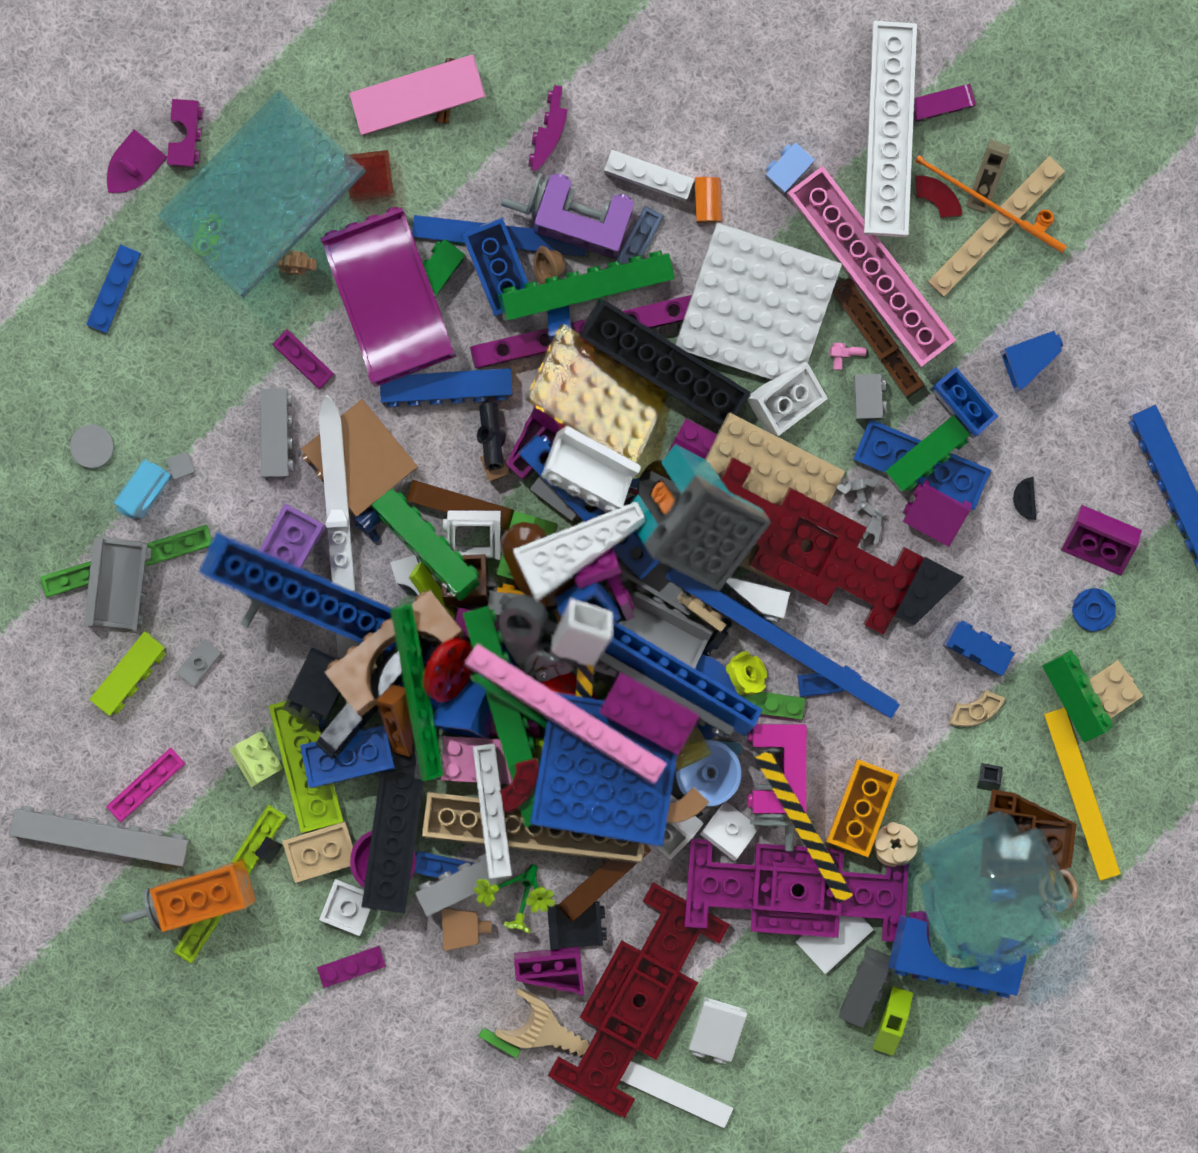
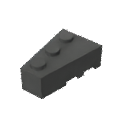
M866 946L863 960L857 967V973L840 1008L839 1018L862 1028L866 1021H871L874 1014L872 1007L875 1002L879 1003L883 991L880 989L883 983L887 985L892 973L889 972L888 967L890 955Z

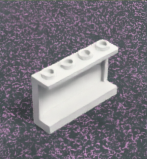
M565 426L556 434L541 477L548 480L550 484L565 489L570 495L578 496L585 500L587 504L604 510L607 514L625 506L623 504L632 478L639 474L641 466L573 428Z

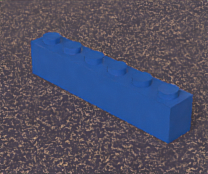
M511 368L409 374L380 385L381 403L386 404L387 408L399 407V403L408 402V406H420L421 401H430V405L443 404V400H452V404L465 403V399L473 398L474 402H486L488 397H495V401H506L508 396H513Z

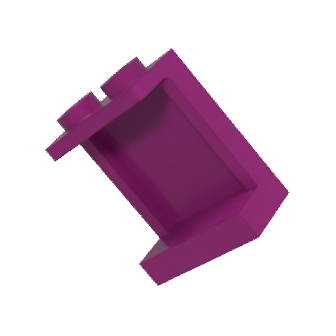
M925 480L923 485H917L913 496H915L912 503L908 501L902 512L905 514L903 522L949 547L969 514L972 504L966 500L963 503L958 502L929 486L930 481Z

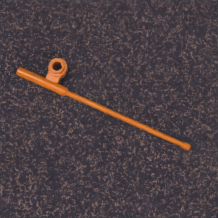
M919 155L916 158L915 162L917 164L924 165L1019 224L1020 228L1057 251L1063 253L1067 246L1045 233V230L1054 222V215L1050 210H1041L1035 218V224L1032 225L931 165L922 156Z

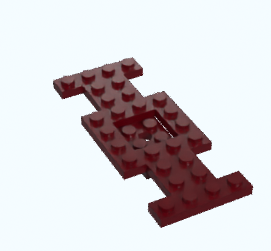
M731 457L720 478L729 492L761 508L771 521L770 525L755 543L759 546L749 566L826 606L836 587H840L873 605L863 625L884 635L924 557L906 547L902 548L894 565L871 555L857 547L867 527L791 487L788 488L780 506H777L743 488L752 467ZM809 539L812 547L809 551L804 552L801 549V543Z
M652 882L643 902L661 911V914L643 947L639 950L623 940L620 941L579 1016L582 1020L598 1028L581 1061L576 1066L558 1056L548 1073L550 1078L623 1118L626 1117L635 1098L621 1091L617 1086L634 1054L639 1050L657 1060L699 983L680 972L697 938L701 933L720 944L730 926L729 923L708 912L707 928L684 927L686 900ZM637 994H642L646 999L645 1004L641 1007L633 1004V997Z

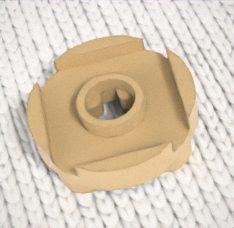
M890 822L879 829L873 843L875 855L880 862L890 867L907 865L916 855L918 838L908 827L896 822ZM890 842H898L901 848L896 847L892 849V843Z

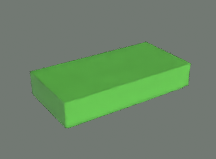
M485 1027L482 1028L478 1035L515 1058L520 1053V1047L499 1038L494 1032Z

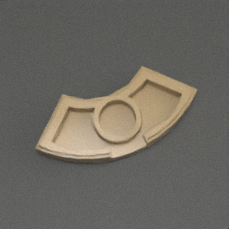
M984 690L981 697L973 703H956L949 724L956 726L980 724L997 713L1003 705L1005 698Z

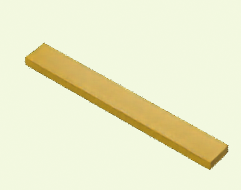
M1061 708L1046 713L1044 717L1098 879L1101 881L1120 875L1121 873L1066 709Z

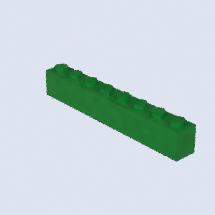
M662 250L649 253L648 258L642 259L641 255L628 258L629 262L621 264L619 260L607 263L608 267L600 269L599 266L586 268L587 273L579 274V271L566 273V278L559 280L558 276L545 278L546 283L537 285V281L525 283V288L516 290V286L504 288V293L498 294L503 320H511L673 280L675 277L669 253L662 254Z

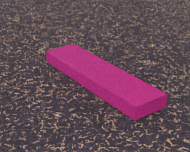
M170 747L112 800L106 808L121 823L186 763Z

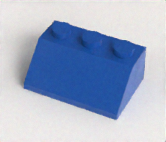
M957 367L930 388L935 397L941 401L952 416L956 417L972 439L999 417Z

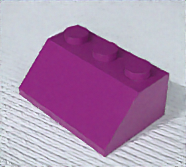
M1081 504L1061 551L1121 576L1138 547L1142 530Z

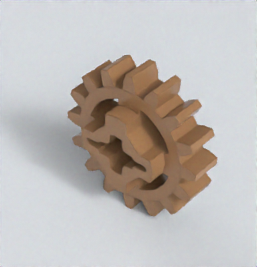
M281 250L279 255L270 254L269 266L279 267V272L305 275V271H316L317 259L307 258V253Z

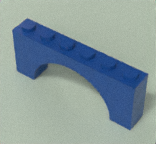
M900 915L888 967L895 970V974L907 976L908 973L915 974V978L928 981V977L936 979V983L944 985L954 982L956 987L969 989V986L977 987L976 991L989 994V991L992 990L997 992V996L1009 998L1010 995L1018 996L1029 944L1002 937L996 951L984 962L966 968L951 967L940 961L931 950L926 933L927 922Z

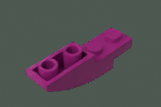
M554 85L553 91H548L547 103L551 105L550 112H545L544 125H547V128L538 127V132H533L532 145H535V152L530 154L528 167H532V173H537L545 165L562 136L568 114V109L560 108L562 86Z

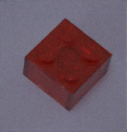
M388 150L344 155L351 202L395 196Z

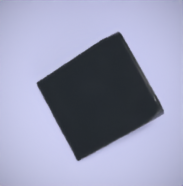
M981 763L977 789L999 790L1003 767Z

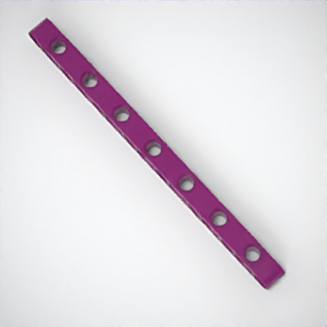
M692 295L632 308L623 312L629 316H635L637 321L650 329L677 323L684 320ZM670 306H677L680 310L679 315L676 317L670 316L667 312ZM586 319L570 323L571 338L552 340V343L546 347L542 346L539 340L544 335L549 336V328L471 346L470 351L474 368L477 369L582 345V343L586 344V341L576 336ZM506 345L509 348V353L506 356H499L497 354L499 346Z

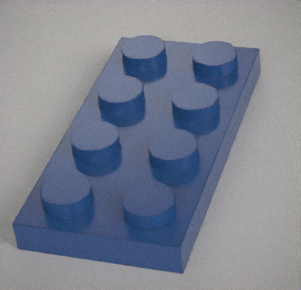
M384 725L359 731L335 759H332L316 745V741L300 745L310 789L396 769Z

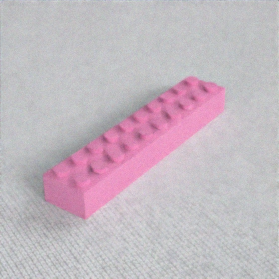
M823 166L787 193L786 196L835 260L842 263V269L919 369L956 341L876 235H864V219Z

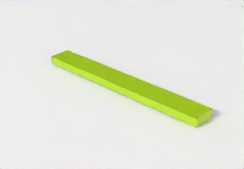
M268 804L231 862L244 859L249 875L260 859L255 855L256 851L267 836L270 838L274 837L285 820L286 815ZM224 914L192 923L177 945L174 953L192 964Z

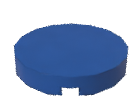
M1085 589L1073 601V618L1085 630L1093 632L1103 630L1115 618V601L1103 589Z

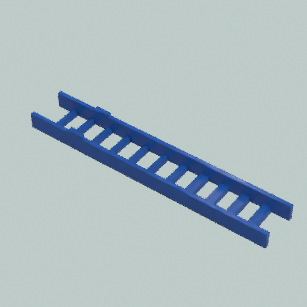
M672 567L666 574L667 579L889 718L892 719L900 704L895 699L861 679L862 676L846 665L843 668L722 591H718Z

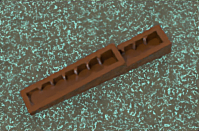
M847 278L834 287L833 295L904 397L908 399L924 388L923 381L899 350V346L852 281Z

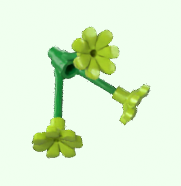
M531 864L529 869L519 876L500 884L490 885L487 879H477V887L473 888L474 892L479 894L477 897L478 903L484 902L485 906L489 907L495 901L494 893L503 887L521 881L525 890L519 913H516L515 921H504L503 925L508 929L516 928L522 930L524 933L530 934L531 931L523 923L525 917L523 913L526 904L531 906L533 913H537L539 908L541 912H546L548 910L547 905L550 907L555 905V901L552 899L554 896L553 891L550 889L546 891L545 887L538 886L536 873L538 867L534 864Z

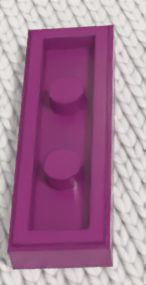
M288 329L272 344L319 390L335 375Z

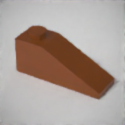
M391 685L376 702L392 751L410 757L413 748V730L405 688Z

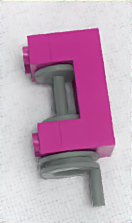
M756 724L747 733L748 742H752V746L755 747L757 752L770 750L776 762L777 752H782V773L806 813L807 725ZM769 782L768 784L755 785L754 789H751V794H747V807L751 808L753 812L750 813V817H754L750 824L785 825V851H794V825Z

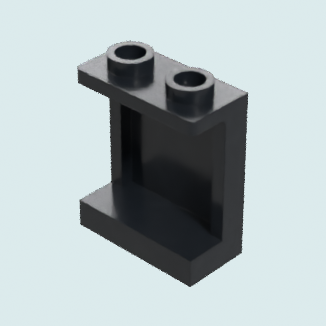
M595 901L573 922L557 906L558 904H555L553 907L547 905L550 950L568 947L603 946V941L607 940L606 927H602L601 919L605 918V906H600V901Z

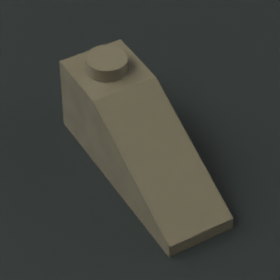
M989 139L972 190L990 201L1007 161L1010 146ZM969 195L966 206L987 213L989 206Z

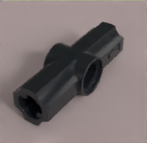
M493 402L483 403L479 406L481 426L477 431V441L483 444L485 469L499 470L503 468L502 446L506 440V433L500 429L498 404Z

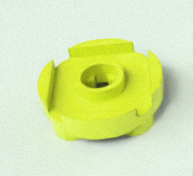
M748 651L733 656L730 663L726 665V672L736 692L741 696L755 695L766 687V684L764 685L765 678H767L766 667L758 656L753 657Z

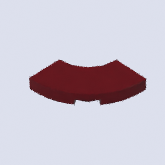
M915 175L917 198L932 202L938 209L940 218L963 215L958 198L946 184L933 177Z
M537 758L515 763L516 773L513 781L508 787L500 790L505 812L520 806L532 793L538 778Z

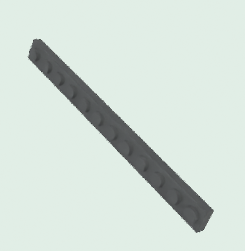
M503 594L499 601V604L502 605V610L511 599ZM521 616V620L530 623L528 619ZM547 619L543 634L548 637L555 635L558 625ZM602 652L598 658L597 665L607 671L611 668L617 672V677L620 672H623L699 713L696 723L703 727L705 724L713 728L712 732L722 738L724 735L729 737L734 730V727L605 652Z

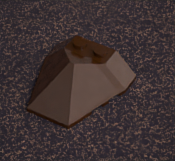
M992 789L986 813L980 877L1006 880L1071 868L1077 824L1014 792Z

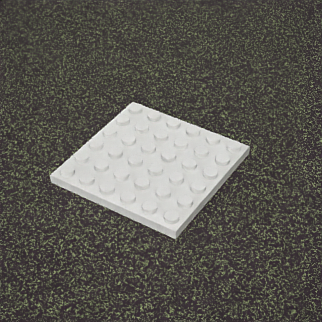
M716 222L675 345L686 352L773 380L809 361L842 263Z

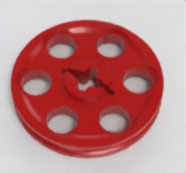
M454 637L442 643L433 653L426 666L423 679L425 693L430 698L438 702H447L456 697L466 686L473 672L464 666L473 651V647L469 642Z

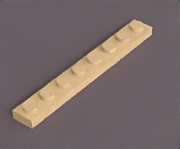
M1049 156L1000 207L1020 218L1065 170ZM996 211L928 283L944 297L1015 222Z

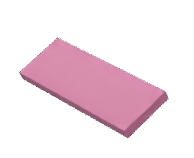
M473 54L349 93L362 136L486 97Z

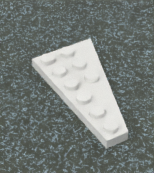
M635 502L514 549L513 552L537 601L646 523L638 503Z

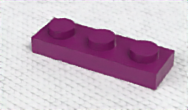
M376 946L318 966L317 970L323 988L381 969L386 967L380 946Z

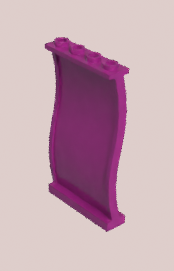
M392 207L380 216L377 214L371 215L366 218V221L361 223H350L345 226V229L340 231L331 230L325 233L324 237L320 238L359 344L370 383L374 387L457 357L418 252L406 212L402 207Z

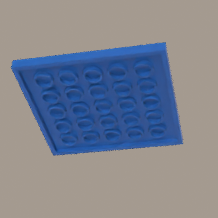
M556 693L666 763V766L652 785L547 719L530 824L662 847L677 754L601 714L600 709L605 701Z

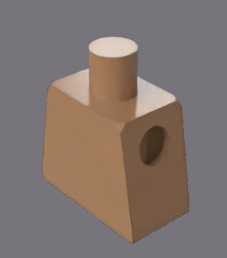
M448 907L442 909L443 951L479 944V934H492L491 921H478L477 911Z

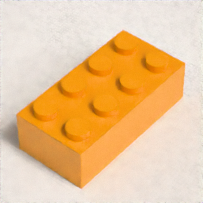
M856 759L825 841L869 857L899 774Z

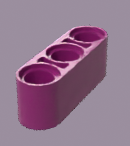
M971 84L914 98L913 115L915 122H919L920 119L926 117L930 119L942 116L941 114L945 112L949 114L963 110L962 108L968 106L969 108L975 107L976 102Z

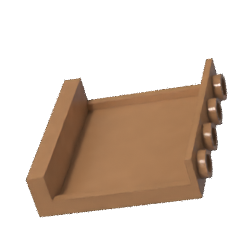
M363 399L341 415L350 516L354 514L356 516L360 515L388 490L419 468ZM318 434L301 448L304 452L301 456L309 466L312 463L318 469L315 473L324 483L320 434Z

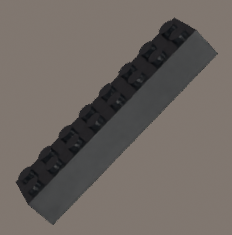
M599 298L576 335L721 427L728 413L738 414L751 393Z

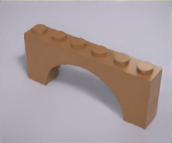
M430 590L427 593L422 592L415 598V602L412 605L418 636H428L441 643L454 637L462 638L465 636ZM391 619L383 622L377 632L365 636L359 646H353L347 650L346 656L341 660L333 661L328 666V670L325 671L360 717L377 704L371 691L370 679L373 666L380 654L388 646L396 642Z

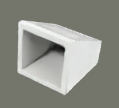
M570 599L552 639L551 653L562 658L566 657L575 660L580 664L594 666L611 640L612 612Z
M703 997L689 1044V1049L693 1050L692 1054L699 1057H705V1054L713 1056L714 1061L726 1064V1060L732 1062L747 1016L746 1009Z

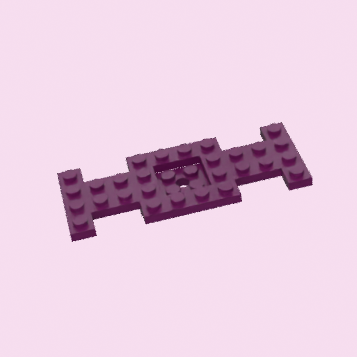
M691 839L684 927L707 928L708 906L751 909L750 932L838 938L840 916L882 919L881 941L894 942L900 915L906 916L909 864L904 866L896 865V867L886 865L885 875L844 872V850L826 848L853 894L850 898L838 903L806 847L794 846V851H785V845L756 843L754 865L711 862L712 843L705 839ZM795 884H800L804 888V893L800 897H796L792 893V887Z

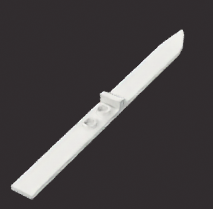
M326 395L319 412V429L327 515L325 523L326 528H328L331 576L333 582L355 591L342 422L339 409L332 398ZM336 633L338 657L346 656L347 650L353 646L357 647L360 645L359 642Z

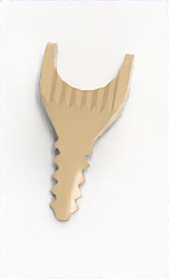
M517 987L515 992L529 1002V1019L526 1024L516 1030L508 1031L496 1028L494 1032L496 1036L521 1048L554 1045L555 1048L561 1046L562 1050L569 1049L570 1053L576 1051L578 1056L585 1053L589 1046L587 1039L581 1040L580 1035L574 1036L572 1030L567 1032L566 1027H562L547 1003L537 995Z

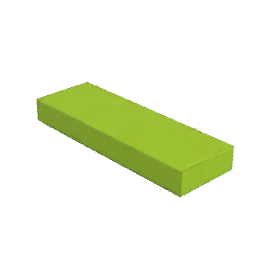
M422 562L416 564L409 576L411 582L420 594L422 592L427 593L430 590L454 619L457 613L454 607H445L442 599V590Z

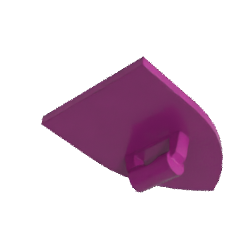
M133 129L117 148L108 165V192L121 193L141 186L154 174L167 156Z

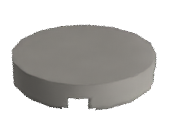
M93 424L83 426L76 430L71 438V455L77 463L84 467H101L113 455V438L101 426Z

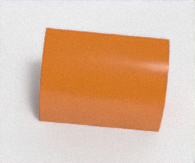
M695 177L696 223L722 222L721 178Z

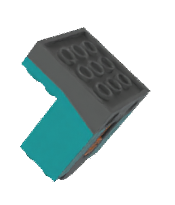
M677 444L673 446L663 461L655 460L644 469L637 485L638 495L632 502L638 503L645 517L646 523L635 531L652 558L720 591L771 523L761 508L729 492L707 460Z

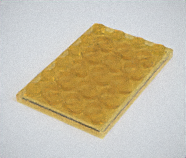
M564 324L560 325L525 400L564 425L638 463L668 393L580 338L579 334Z

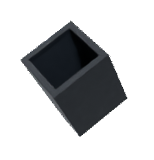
M311 647L290 690L283 710L292 716H298L312 725L323 728L341 694L325 673L328 670V666L338 659Z

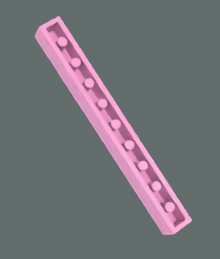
M476 645L465 662V667L478 673L517 700L653 785L666 766V763L480 645Z

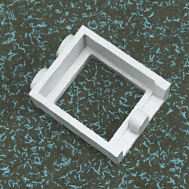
M448 511L447 519H443V532H447V538L445 539L450 544L449 548L453 552L457 550L461 555L486 554V558L500 560L501 511ZM455 526H490V547H455Z

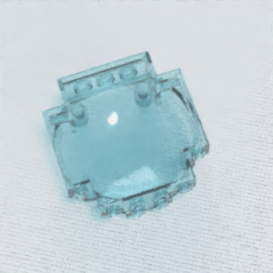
M998 811L922 849L923 861L929 865L932 875L930 880L920 885L923 892L925 910L932 927L944 940L951 957L963 960L974 956L980 971L992 975L1001 971V966L1016 964L1021 961L1020 957L1026 954L1029 956L1037 954L1041 951V947L1047 944L1048 946H1053L1061 941V937L1066 936L1055 911L1059 913L1067 910L1069 904L1073 903L1074 900L1041 829L1034 828L1020 835L1013 817Z

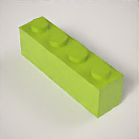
M144 631L89 700L107 715L112 716L114 713L118 715L125 707V704H123L124 700L128 696L132 698L138 691L137 684L141 679L146 681L153 671L150 668L154 663L159 664L167 654L164 651L167 647L150 633Z

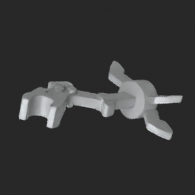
M874 475L871 476V479H857L847 482L845 485L840 483L837 485V489L844 494L849 490H856L858 503L855 507L856 511L858 512L862 508L872 516L862 539L865 540L867 535L872 533L874 535L873 544H876L882 529L881 518L885 516V513L881 509H874L866 502L863 488L867 487V485L875 487L880 477Z

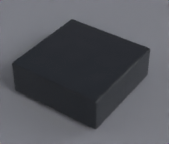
M267 836L255 855L271 863L282 847V844Z

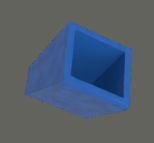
M1055 331L1004 348L1000 352L1015 393L1024 389L1062 351V339L1059 334H1055Z
M470 678L466 686L456 697L447 702L439 703L433 716L434 725L448 734L489 738L493 715L486 691Z

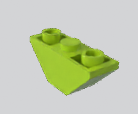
M892 986L872 1049L894 1055L909 1016L913 992Z

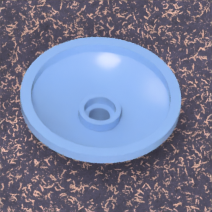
M703 740L692 744L682 753L677 763L676 778L679 788L684 795L694 787L709 801L706 806H715L726 802L736 793L741 782L742 769L737 755L729 746L719 741ZM711 768L715 771L713 777L708 775V770Z

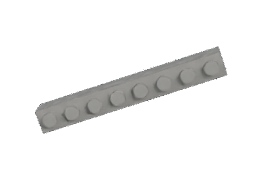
M21 805V809H14L10 836L182 867L186 863L190 840L185 839L184 834L172 833V836L163 835L164 831L157 829L145 832L142 831V827L135 825L123 828L120 827L121 823L107 821V825L98 823L99 819L86 817L85 821L78 820L77 815L64 813V817L56 816V811L43 809L42 813L34 812V807Z

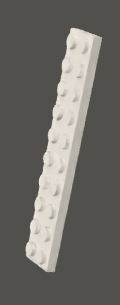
M873 21L864 235L908 237L917 23Z

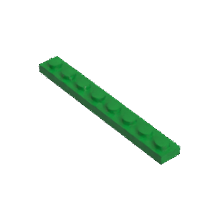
M405 603L390 608L421 778L422 781H429L444 774L430 698L425 693L423 686L425 671L412 603Z

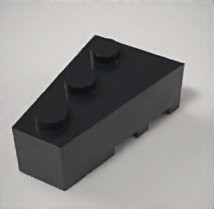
M924 557L894 616L912 626L917 624L964 576Z

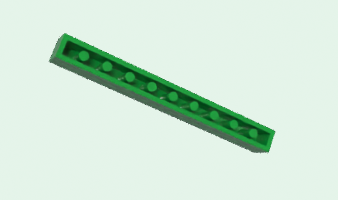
M487 606L463 613L473 650L478 644L510 664L508 653L503 652L500 645L504 641L500 631H496L494 624L498 622L495 609L490 610V607ZM485 689L510 777L513 781L516 773L515 763L534 758L532 750H535L532 737H527L525 730L529 728L526 715L521 716L518 710ZM536 785L527 800L519 806L525 827L532 825L530 821Z

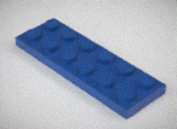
M870 419L853 460L884 473L922 440ZM950 453L951 457L943 464L937 462L933 466L934 471L926 478L921 476L916 480L917 484L923 485L925 480L930 481L929 486L960 503H963L964 500L972 504L971 510H975L991 469Z

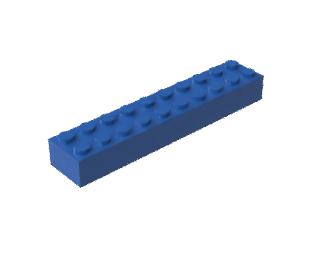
M216 532L198 571L213 581L359 643H362L364 637L368 634L377 632L383 622L388 619L392 620L390 611L392 607L220 532ZM394 642L382 653L389 655L397 643Z

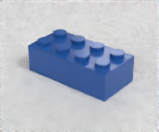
M502 217L461 233L494 316L502 313L498 294L504 293V288L516 286V290L525 288L524 284L528 283Z

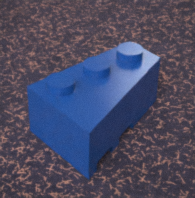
M963 620L955 622L943 646L997 675L1003 676L1015 654L1011 651L1012 647L1002 641L999 644L991 640L993 636L984 631L978 633L972 629L973 626Z

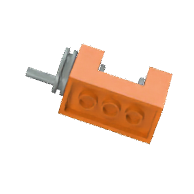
M244 859L222 865L217 869L183 879L180 877L163 882L152 888H147L144 891L145 909L122 915V922L125 924L148 917L156 931L161 930L164 932L246 908L256 902V898Z

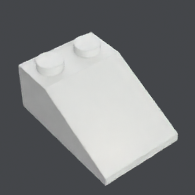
M808 362L767 382L747 397V401L763 429L776 436L782 434L828 399Z
M729 578L725 584L760 614H764V619L778 622L779 618H784L790 592Z

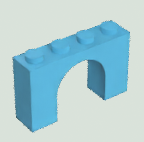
M144 459L114 501L118 506L116 510L126 517L143 519L172 478V475L157 464Z

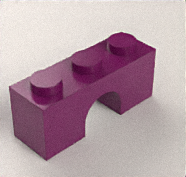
M172 99L170 121L186 126L187 135L181 142H168L167 165L169 167L195 169V164L200 162V150H197V142H201L202 129H199V120H203L204 107H200L199 101Z

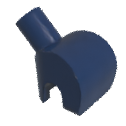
M368 508L355 518L357 523L355 526L366 535L368 534L372 542H376L380 539L375 529L380 525V519L374 510Z

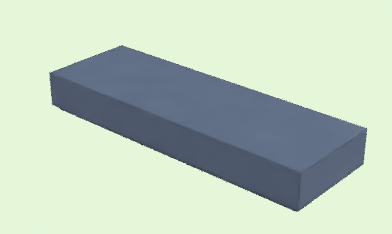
M644 206L616 261L620 260L621 264L629 262L628 258L639 255L642 258L664 215Z

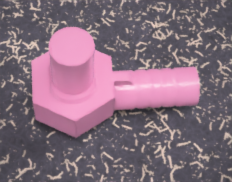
M833 343V346L829 347V356L834 357V370H842L844 357H851V355L866 356V348L863 347L846 348L845 343Z

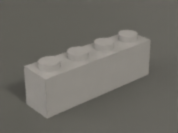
M287 388L260 389L261 477H289V472H293V459H289V450H293V437H289V428H293V417L289 415L288 407H292L293 399L292 393L288 394Z
M484 853L477 857L479 861L470 864L468 861L458 866L459 871L453 874L447 871L438 876V881L431 884L429 880L419 885V890L415 894L426 916H430L475 894L473 888L477 887V879H487L489 884L492 885L506 879V877L489 879L487 856Z

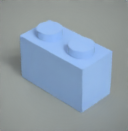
M796 142L792 146L788 144L781 151L782 157L779 161L773 160L765 169L768 172L765 177L783 194L794 185L815 161Z

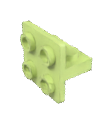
M258 732L243 740L229 750L251 787L283 769L262 732Z

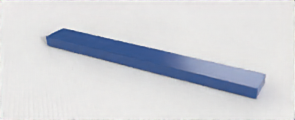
M414 215L412 234L414 238L438 241L445 239L448 242L465 243L461 233L485 223ZM506 225L515 249L537 251L540 246H545L549 250L559 251L562 255L585 257L586 249L536 233L533 228Z

